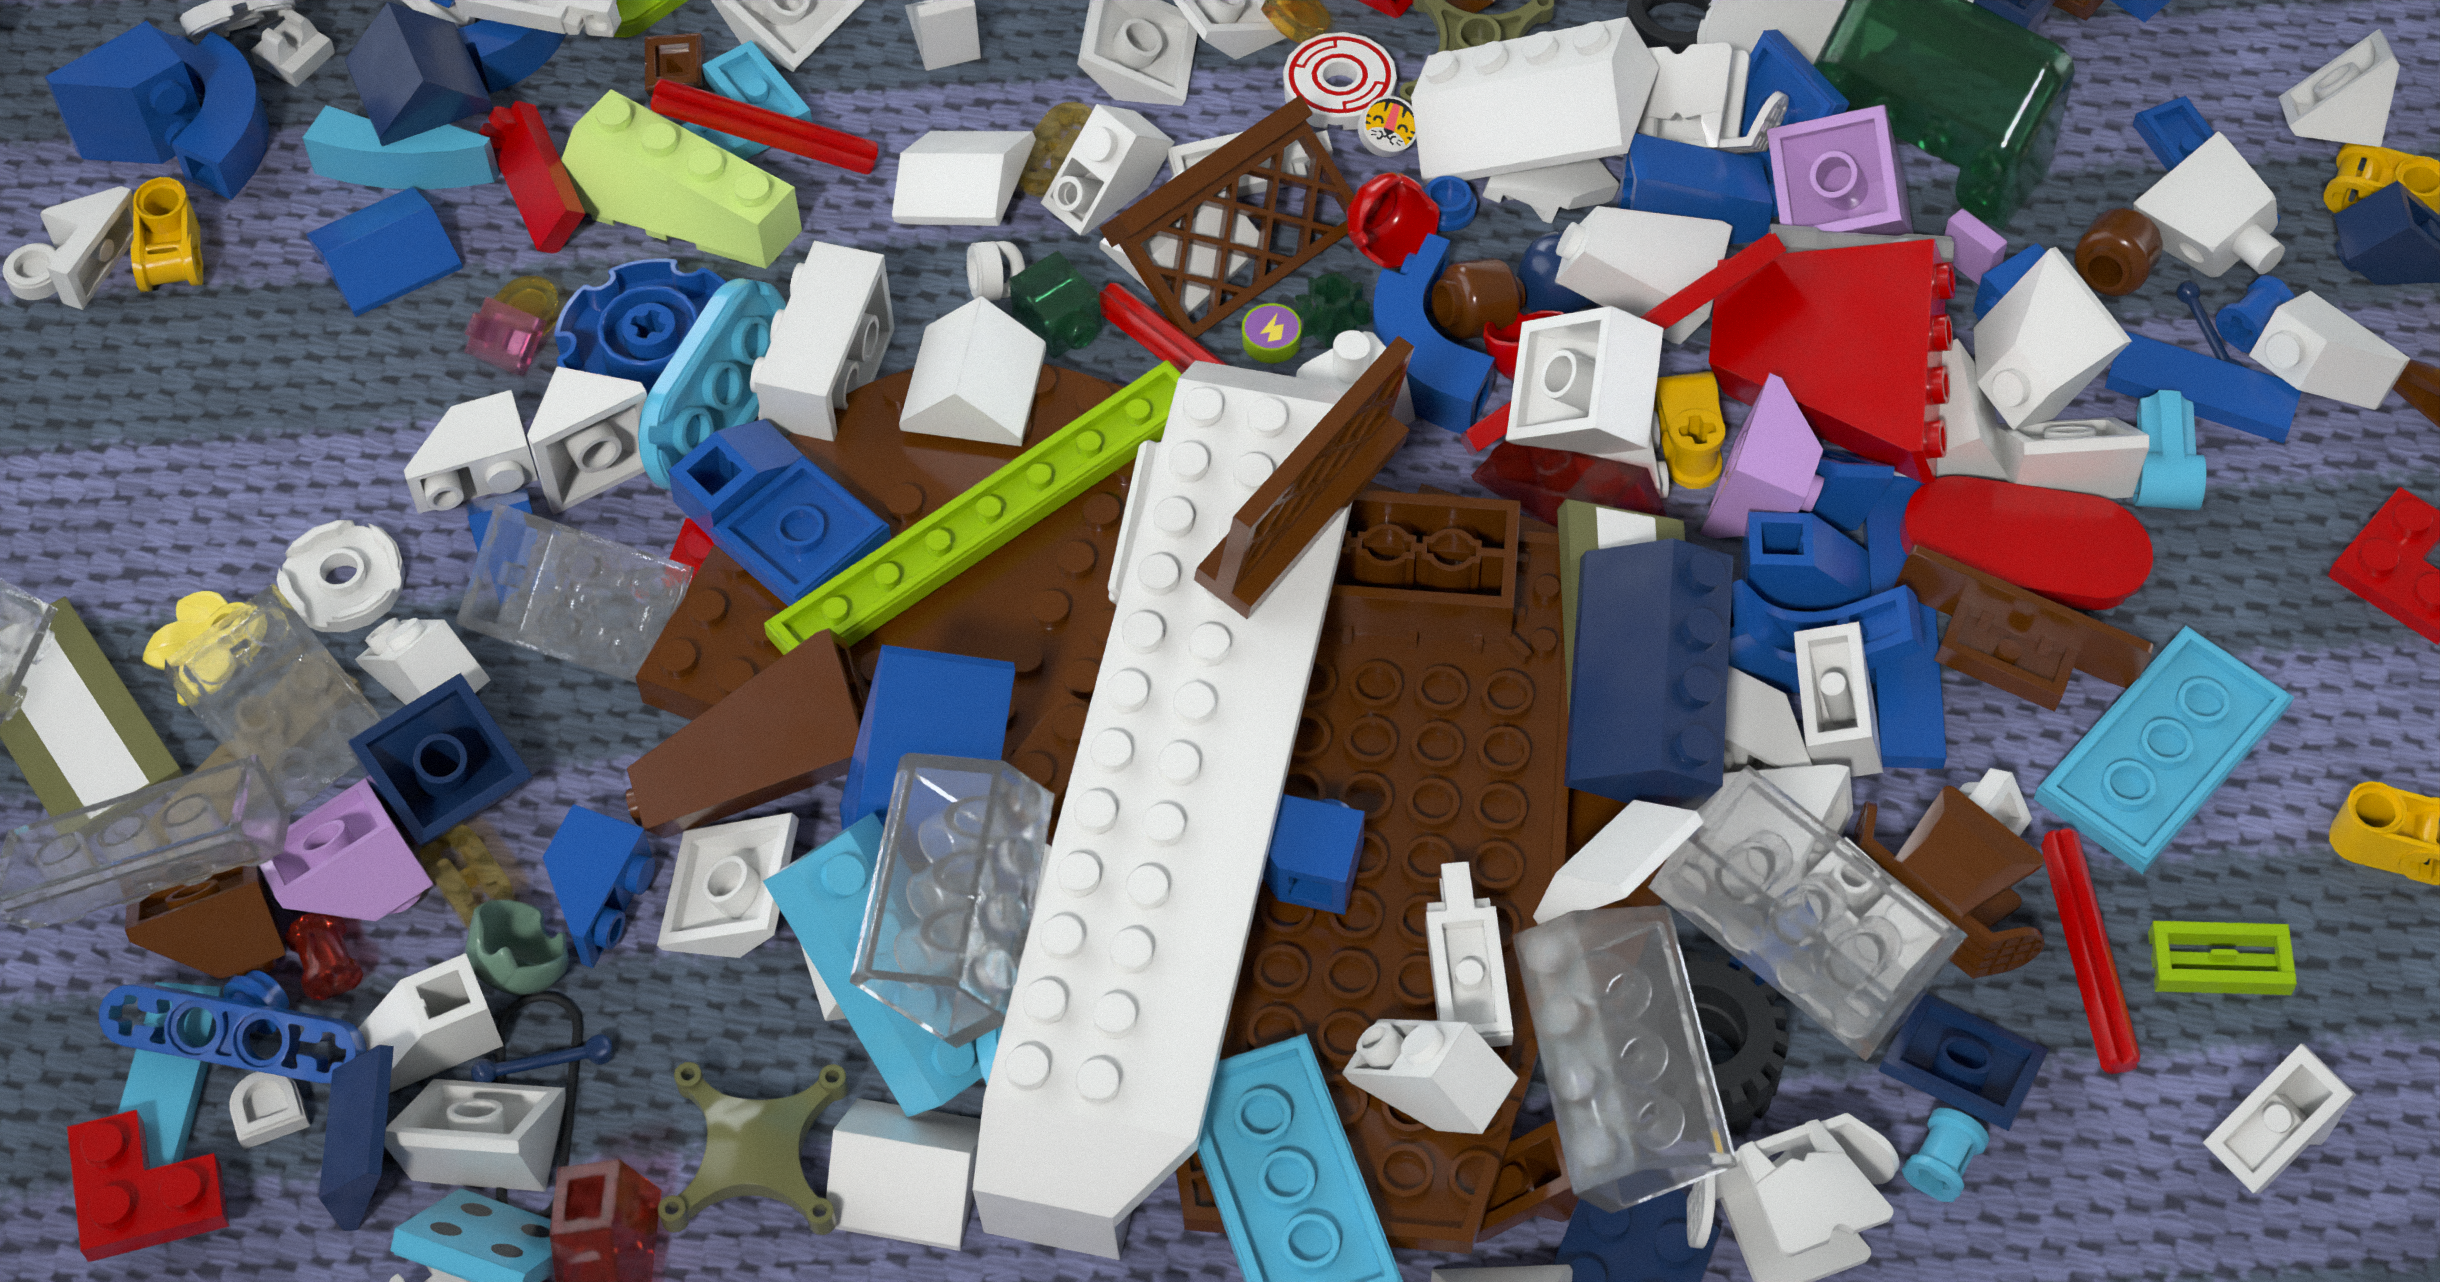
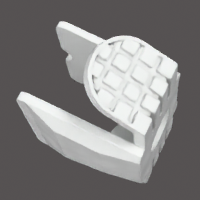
M1726 42L1691 44L1681 54H1675L1667 46L1648 48L1659 69L1638 123L1639 134L1734 154L1767 151L1769 147L1767 129L1780 127L1788 108L1789 97L1780 91L1773 93L1762 106L1747 136L1739 137L1751 57L1748 52L1744 50L1734 51L1733 47Z
M1844 1113L1821 1122L1818 1119L1808 1121L1804 1125L1755 1142L1751 1141L1739 1147L1738 1151L1704 1162L1701 1173H1699L1687 1198L1688 1244L1694 1248L1703 1249L1712 1228L1715 1200L1720 1198L1753 1282H1814L1866 1263L1871 1255V1249L1858 1233L1888 1222L1893 1215L1892 1206L1873 1184H1884L1893 1178L1899 1168L1897 1152L1884 1136L1849 1113ZM1785 1151L1774 1162L1768 1159L1769 1156L1775 1153Z

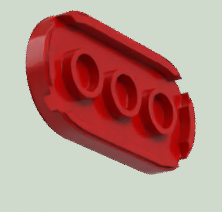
M1946 476L1937 478L1936 483H1926L1917 489L1910 498L1900 522V540L1907 556L1912 546L1920 545L2055 603L2072 608L2107 610L2123 604L2126 598L2135 595L2143 586L2153 564L2152 544L2141 523L2122 506L2108 499L2089 494L1967 476Z

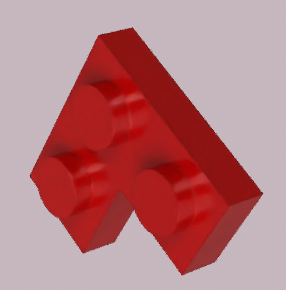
M2399 487L2334 562L2328 577L2436 645L2440 643V570L2425 561L2440 543V511L2402 487Z
M137 1109L67 1126L80 1251L88 1262L229 1227L222 1168L215 1153L150 1169L144 1121Z

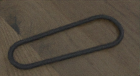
M542 991L536 994L523 995L509 1004L499 1017L497 1031L503 1046L495 1049V1063L505 1061V1033L509 1020L516 1011L527 1004L544 1001L553 1002L563 1007L570 1015L572 1021L571 1048L581 1046L583 1025L580 1012L571 1000L558 993ZM579 1061L569 1062L555 1194L549 1206L540 1213H536V1215L547 1219L554 1216L561 1207L566 1192ZM506 1075L497 1076L495 1083L506 1084ZM496 1188L497 1201L508 1204L507 1190L505 1188Z

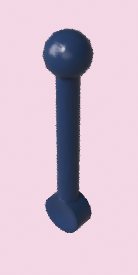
M2192 281L2181 283L2176 291L2177 298L2181 302L2188 304L2216 359L2243 367L2241 362L2230 359L2199 300L2201 294L2200 287Z
M600 1034L588 1039L585 1046L494 1063L490 1059H480L472 1066L471 1076L475 1082L493 1083L497 1076L589 1059L597 1065H603L612 1059L614 1048L611 1040L607 1036Z

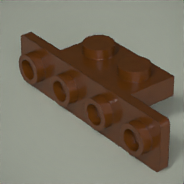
M1920 545L1912 546L1893 587L1894 589L1906 584L1917 596L1919 603L1951 616L1934 661L2054 712L2064 695L2073 668L2128 689L2140 678L2154 650V645L2151 642Z

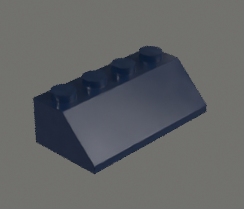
M1671 538L1586 551L1580 557L1564 786L1628 804L1633 800L1692 811L1699 809L1723 787L1733 555Z

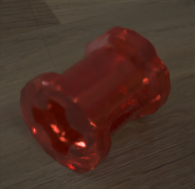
M312 912L294 921L285 934L290 950L299 955L304 970L301 979L303 991L307 997L313 1000H327L356 988L362 981L363 972L358 960L350 957L343 938L347 931V926L344 918L341 916Z

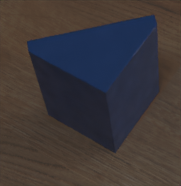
M387 2L345 59L347 69L381 146L493 109L487 91L454 22Z
M461 672L347 741L371 788L396 826L420 850L533 780V775Z

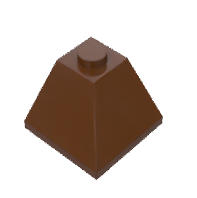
M254 854L127 899L125 932L130 943L216 978L223 979L233 974L245 976L252 970L266 973L277 966L276 958L286 955L285 940L261 868Z

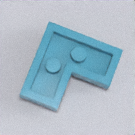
M752 40L702 65L705 81L717 95L812 123L809 107ZM687 122L682 125L683 128L743 160L770 147Z

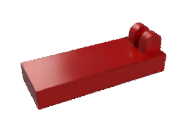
M516 100L511 108L496 106L488 116L490 123H484L477 134L490 138L497 163L537 251L550 254L557 253L586 213L536 105Z

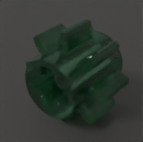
M1339 272L1324 274L1316 279L1313 277L1308 278V295H1295V312L1301 319L1302 337L1305 338L1313 335L1318 341L1324 343L1325 348H1330L1340 333L1348 330L1357 331V325L1369 324L1370 303L1363 300V284L1361 282L1352 283L1349 278L1339 274Z

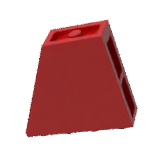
M1935 239L1783 253L1714 298L1709 364L1723 393L1751 407L1769 374L1781 377L1814 435L1867 459L1894 466V471L1920 483H1936L1937 458H1944L1947 453L1946 428L1944 421L1939 420L1940 404H1948L1950 399L1949 375L1947 368L1942 366V352L1951 351L1953 345L1951 319L1949 314H1945L1946 299H1954L1956 283L1953 265L1951 262H1943ZM1728 259L1718 260L1717 266H1719Z

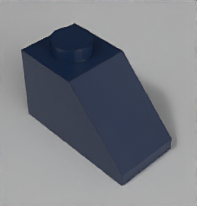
M2398 180L2334 215L2340 239L2335 243L2336 251L2340 260L2349 271H2359L2375 285L2440 283V215Z

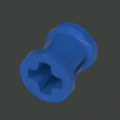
M2261 275L2248 286L2247 295L2237 304L2225 305L2216 315L2218 332L2225 341L2241 352L2250 353L2276 308L2296 297L2282 280L2270 275Z

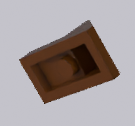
M1557 1118L1509 1143L1475 1243L1484 1242L1535 1216L1558 1222L1570 1219L1584 1190L1585 1182L1565 1120Z

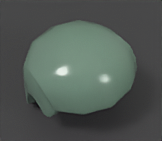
M510 899L488 900L474 908L465 953L474 974L492 988L513 995L536 994L545 991L566 973L569 962L566 933L559 932L555 938L548 935L545 930L544 912L542 909Z

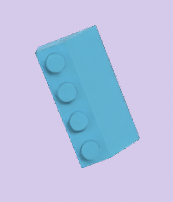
M874 812L763 881L907 1117L942 1106L983 1077L976 1051L977 1028L985 1017L996 1011Z

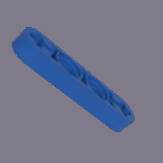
M148 983L122 985L111 990L103 998L99 1008V1024L103 1033L112 1042L121 1046L316 1083H331L332 1070L367 1052V1043L362 1032L354 1024L341 1019ZM138 997L137 1005L139 1010L155 1014L168 1012L164 1025L147 1023L135 1025L132 1030V1020L122 1017L123 1005L135 1004ZM196 1007L208 1010L216 1022L214 1038L205 1046L193 1044L187 1038L184 1031L185 1019L189 1012ZM262 1019L273 1022L279 1028L282 1035L280 1050L270 1059L258 1056L250 1045L252 1027ZM300 1025L304 1027V1031H303L302 1034H301ZM333 1034L336 1035V1046L346 1049L345 1060L333 1062L330 1069L327 1068L328 1058L323 1054L313 1052L297 1054L301 1041L310 1043L329 1041ZM295 1057H296L297 1065H295V1064L293 1063V1060H294Z

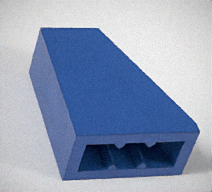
M1639 133L1634 134L1628 153L1623 155L1617 207L1619 209L1723 221L1732 226L1728 245L1756 242L1768 234L1771 218L1779 216L1774 182L1767 183L1761 159Z

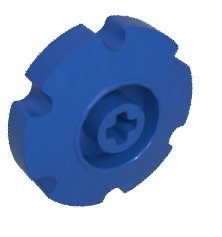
M642 259L609 269V281L601 286L583 285L568 300L555 327L554 336L560 354L557 357L558 367L641 382L648 396L711 297L726 283L720 276L704 267L699 268L693 273H682L675 259Z

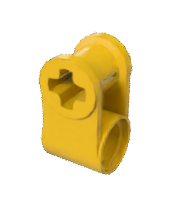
M2346 143L2339 150L2336 158L2338 173L2336 178L2328 183L2324 191V202L2333 213L2341 212L2398 180L2438 215L2440 214V162L2438 160L2425 156H2415L2385 147ZM2366 158L2364 170H2358L2360 160ZM2351 190H2358L2354 201L2350 202L2348 198Z
M158 177L148 180L137 189L133 198L134 240L131 243V262L139 291L142 293L152 292L154 285L188 281L191 286L202 285L203 260L200 250V225L184 186L179 181L170 177Z
M1712 371L1658 377L1653 411H1656L1658 415L1660 442L1668 473L1677 484L1688 489L1710 487L1718 481L1722 473L1720 448L1725 441V425L1720 411L1719 395L1714 374Z
M2368 781L2358 784L2353 788L2329 829V841L2334 850L2344 859L2357 864L2402 874L2411 880L2436 886L2440 885V798L2427 797L2393 788L2382 782Z

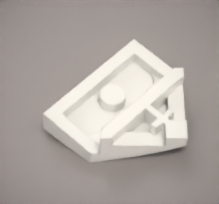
M1596 158L1490 176L1482 196L1500 203L1503 195L1508 200H1519L1530 205L1542 221L1552 223L1559 207L1569 210L1607 203L1613 200L1620 184L1600 160Z

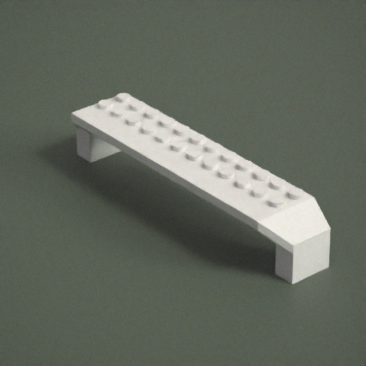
M1197 360L1178 378L984 1094L972 1189L984 1233L1120 1260L1132 1211L1198 1149L1352 503L1248 619H1245L1194 581V576L1198 565L1230 531L1233 516L1343 396V394L1321 381Z

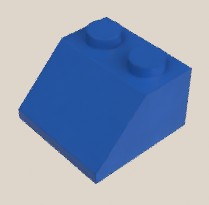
M148 21L139 24L45 76L76 152L82 159L163 164L176 156L171 143L191 123L201 109L183 60Z

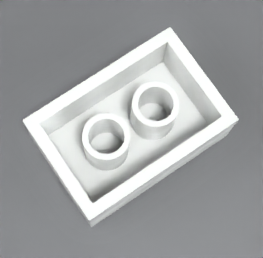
M814 241L805 264L798 263L793 271L790 284L791 297L785 310L778 309L775 313L770 332L771 344L766 356H759L753 365L750 389L753 393H757L760 407L758 420L766 419L785 438L791 433L834 442L837 435V426L833 408L847 410L849 404L846 403V394L874 381L895 327L884 255Z

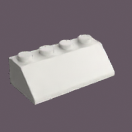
M1628 17L1603 22L1594 21L1582 26L1551 32L1543 31L1531 36L1500 42L1492 41L1480 46L1454 51H1441L1428 55L1411 96L1421 178L1425 185L1440 176H1455L1466 181L1626 154L1629 151L1659 66Z

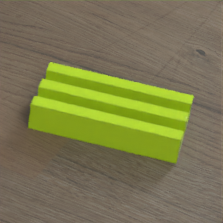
M2152 921L2149 928V944H2152L2153 948L2151 962L2156 974L2154 977L2155 992L2292 995L2297 985L2289 924ZM2169 944L2274 947L2275 954L2238 953L2235 949H2212L2211 952L2170 951ZM2172 968H2189V969H2172ZM2203 969H2227V970H2203ZM2241 970H2265V971H2241Z

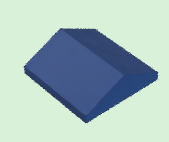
M413 186L306 234L310 244L355 317L463 269L462 263L431 204Z

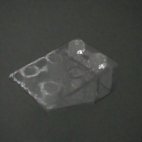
M495 502L455 624L524 648L637 683L635 676L670 617L677 612L684 600L695 567Z
M274 583L165 659L164 676L202 724L288 816L358 765L347 741L383 720Z

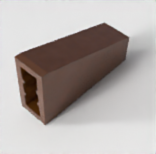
M830 628L814 633L627 767L632 788L626 790V802L634 822L638 826H643L645 831L662 838H667L847 775L866 707L847 640Z

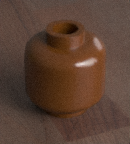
M2128 208L2107 210L2094 219L2076 246L2074 263L2079 276L2090 288L2100 294L2118 297L2133 293L2143 286L2161 259L2163 241L2160 231L2150 218L2139 211Z
M1497 258L1463 261L1448 266L1441 275L1440 280L1435 283L1432 291V307L1436 320L1441 326L1447 328L1450 334L1461 340L1483 338L1484 325L1487 321L1493 322L1498 330L1512 325L1516 321L1518 312L1523 309L1525 304V289L1522 281L1514 275L1511 268L1504 261Z

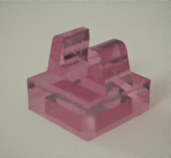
M486 296L480 313L473 312L464 333L470 336L464 352L509 372L524 376L547 321Z

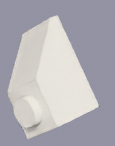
M2308 291L2278 306L2249 354L2251 358L2297 390L2373 410L2378 409L2383 404L2410 360L2402 352L2312 291Z
M1859 622L1794 632L1805 743L1812 766L1830 764L1847 766L1850 769V777L1883 773L1877 716Z

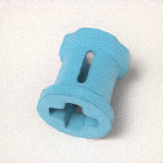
M1938 1108L1933 1110L1927 1125L1930 1132L1919 1153L1912 1155L1906 1161L1902 1168L1904 1178L1914 1188L1939 1201L1954 1202L1964 1189V1183L1961 1178L1974 1155L1982 1154L1985 1151L1990 1139L1983 1126L1972 1117L1954 1109Z

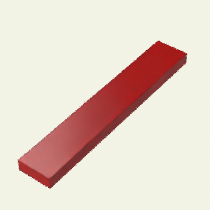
M1769 232L1639 318L1664 328L1663 331H1665L1787 250L1776 233L1771 234ZM1511 401L1460 434L1461 438L1459 440L1470 456H1473L1507 434Z

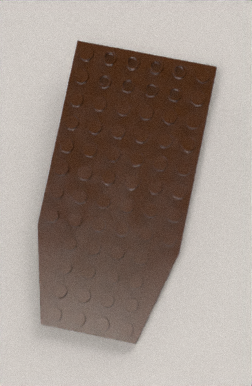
M1362 490L1351 505L1283 793L1313 801L1334 799L1347 804L1352 809L1365 811L1364 846L1345 915L1278 901L1262 878L1219 1061L1307 1034L1389 1247L1471 1254L1557 1004L1559 990L1562 920L1540 928L1533 918L1555 873L1565 865L1569 787L1564 786L1569 714L1566 688L1559 533L1519 531L1520 501ZM1469 862L1473 898H1489L1491 906H1496L1513 1026L1512 1045L1491 1048L1518 1079L1482 1134L1436 1131L1352 1084L1342 1074L1357 1051L1356 1045L1359 1038L1378 1019L1438 1021L1425 921L1427 903L1442 902L1439 879H1442L1441 864ZM1195 1151L1175 1170L1184 1230L1227 1234L1197 1151Z

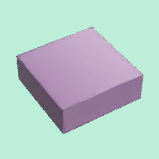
M1963 208L1948 219L1944 236H1951L1952 241H1954L1953 266L1980 285L1982 275L2003 262L2008 242Z

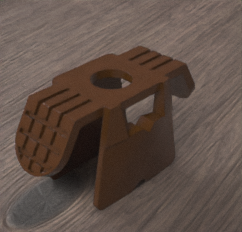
M1949 785L1942 788L1895 856L1873 839L1877 817V803L1865 801L1856 823L1852 842L1949 927V930L1931 954L1940 960L1946 957L1972 979L2017 969L2040 954L2044 948L2045 941L2040 931L2034 927H2020L1994 933L1989 930V928L2020 908L2022 904L2021 897L2010 888L2041 868L2044 857L2040 852L1957 788Z

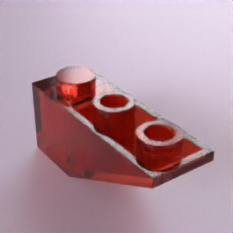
M1505 439L1494 448L1491 455L1471 475L1472 479L1504 500L1520 501V510L1536 520L1558 528L1557 509L1566 499L1668 517L1647 467L1575 451L1510 443Z
M620 1159L558 1167L549 1233L556 1282H652L659 1219L658 1205L661 1201L662 1190Z

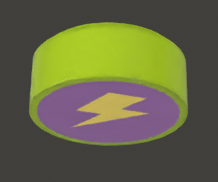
M1276 303L1262 304L1250 310L1244 317L1242 322V345L1246 353L1253 359L1263 363H1280L1292 358L1300 349L1302 324L1299 316L1291 308Z

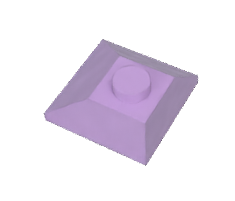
M1885 105L1767 129L1780 225L1816 227L1822 231L1900 236L1906 233L1913 234L1905 176Z
M1769 374L1739 430L1700 534L1716 539L1744 536L1748 512L1798 513L1800 509L1809 513L1812 511L1825 479L1815 474L1823 448L1781 377Z
M366 778L251 849L275 898L284 909L377 921L388 913L396 914L410 908L419 900L422 892L433 885L420 861Z

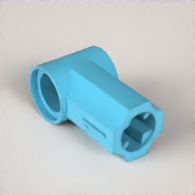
M2159 390L2150 397L2140 398L2136 410L2137 429L2149 435V450L2134 493L2139 494H2133L2134 506L2200 510L2206 488V460L2204 455L2196 454L2193 402L2186 400L2180 391Z

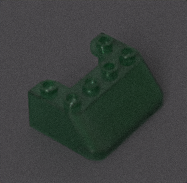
M1846 0L1813 63V66L1850 102L1844 113L1885 105L1894 136L1924 150L1931 156L1938 157L1960 168L1955 195L1961 209L1963 208L1965 211H1968L1981 222H1987L2001 230L2006 228L2049 172L2075 75L2073 60L2060 45L1967 0Z

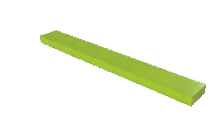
M1168 360L1164 361L764 623L766 636L783 655L814 633L827 628L845 638L849 647L1136 458L1139 445L1144 441L1160 442L1164 434L1178 378L1182 374Z

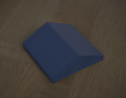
M1921 992L1882 1060L1878 1071L2009 1131L2023 1107L2049 1049Z
M378 1045L332 1070L319 1199L344 1231L358 1230L381 1177L394 1046Z

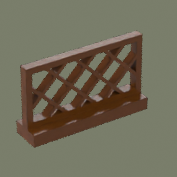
M1301 95L1099 227L1111 247L1117 244L1121 246L1168 320L1193 339L1348 234L1347 219L1336 227L1313 222L1317 193L1334 197L1345 215L1355 195L1306 119L1312 116L1313 113ZM1295 140H1298L1310 159L1308 179L1281 172L1284 148ZM1271 157L1269 169L1258 166ZM1244 174L1267 180L1263 209L1236 202L1239 179ZM1320 176L1325 183L1319 182ZM1279 183L1306 190L1302 218L1275 212ZM1226 187L1225 199L1213 196ZM1201 204L1223 210L1218 239L1191 232L1194 208ZM1234 213L1261 220L1257 249L1230 242ZM1181 217L1179 229L1168 227V225ZM1273 223L1299 229L1296 254L1292 257L1268 252ZM1311 233L1322 235L1310 244ZM1153 235L1178 240L1173 270L1155 266L1141 246V243ZM1189 243L1216 250L1212 280L1184 273ZM1228 253L1255 260L1252 283L1248 287L1243 288L1223 283ZM1267 263L1277 265L1276 268L1265 274ZM1164 279L1171 281L1170 288L1168 287ZM1182 284L1210 290L1207 313L1193 324L1179 304ZM1221 293L1233 296L1220 305Z
M1399 335L1392 341L1233 516L1230 531L1198 565L1194 581L1245 619H1248L1406 442L1410 429L1394 418L1392 413L1415 348L1412 344Z

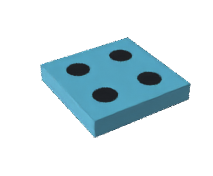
M459 1188L397 1226L394 1231L390 1251L394 1252V1255L470 1282H542L579 1256L585 1231Z

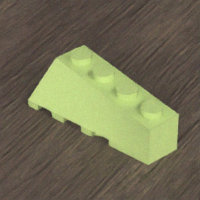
M612 89L573 126L561 161L585 213L591 214L592 220L613 226L616 222H621L645 229L646 235L666 241L669 237L695 243L698 250L765 269L802 231L794 186Z

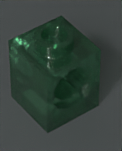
M1058 250L1009 278L1013 316L1024 327L1046 342V351L1053 359L1070 349L1077 350L1087 346L1095 338L1096 334L1102 331L1100 294Z

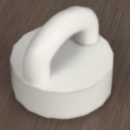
M1007 241L972 243L967 251V276L974 299L982 296L988 301L1000 300L1001 298L1011 297L1019 291L1024 282L1025 264L1022 253L1016 245ZM1001 256H1006L1010 263V277L1006 283H1003L1004 276Z

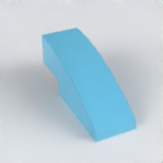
M326 105L302 137L314 173L347 183L391 189H408L413 186L416 190L460 188L492 183L500 175L490 138L449 124L381 146L370 119Z

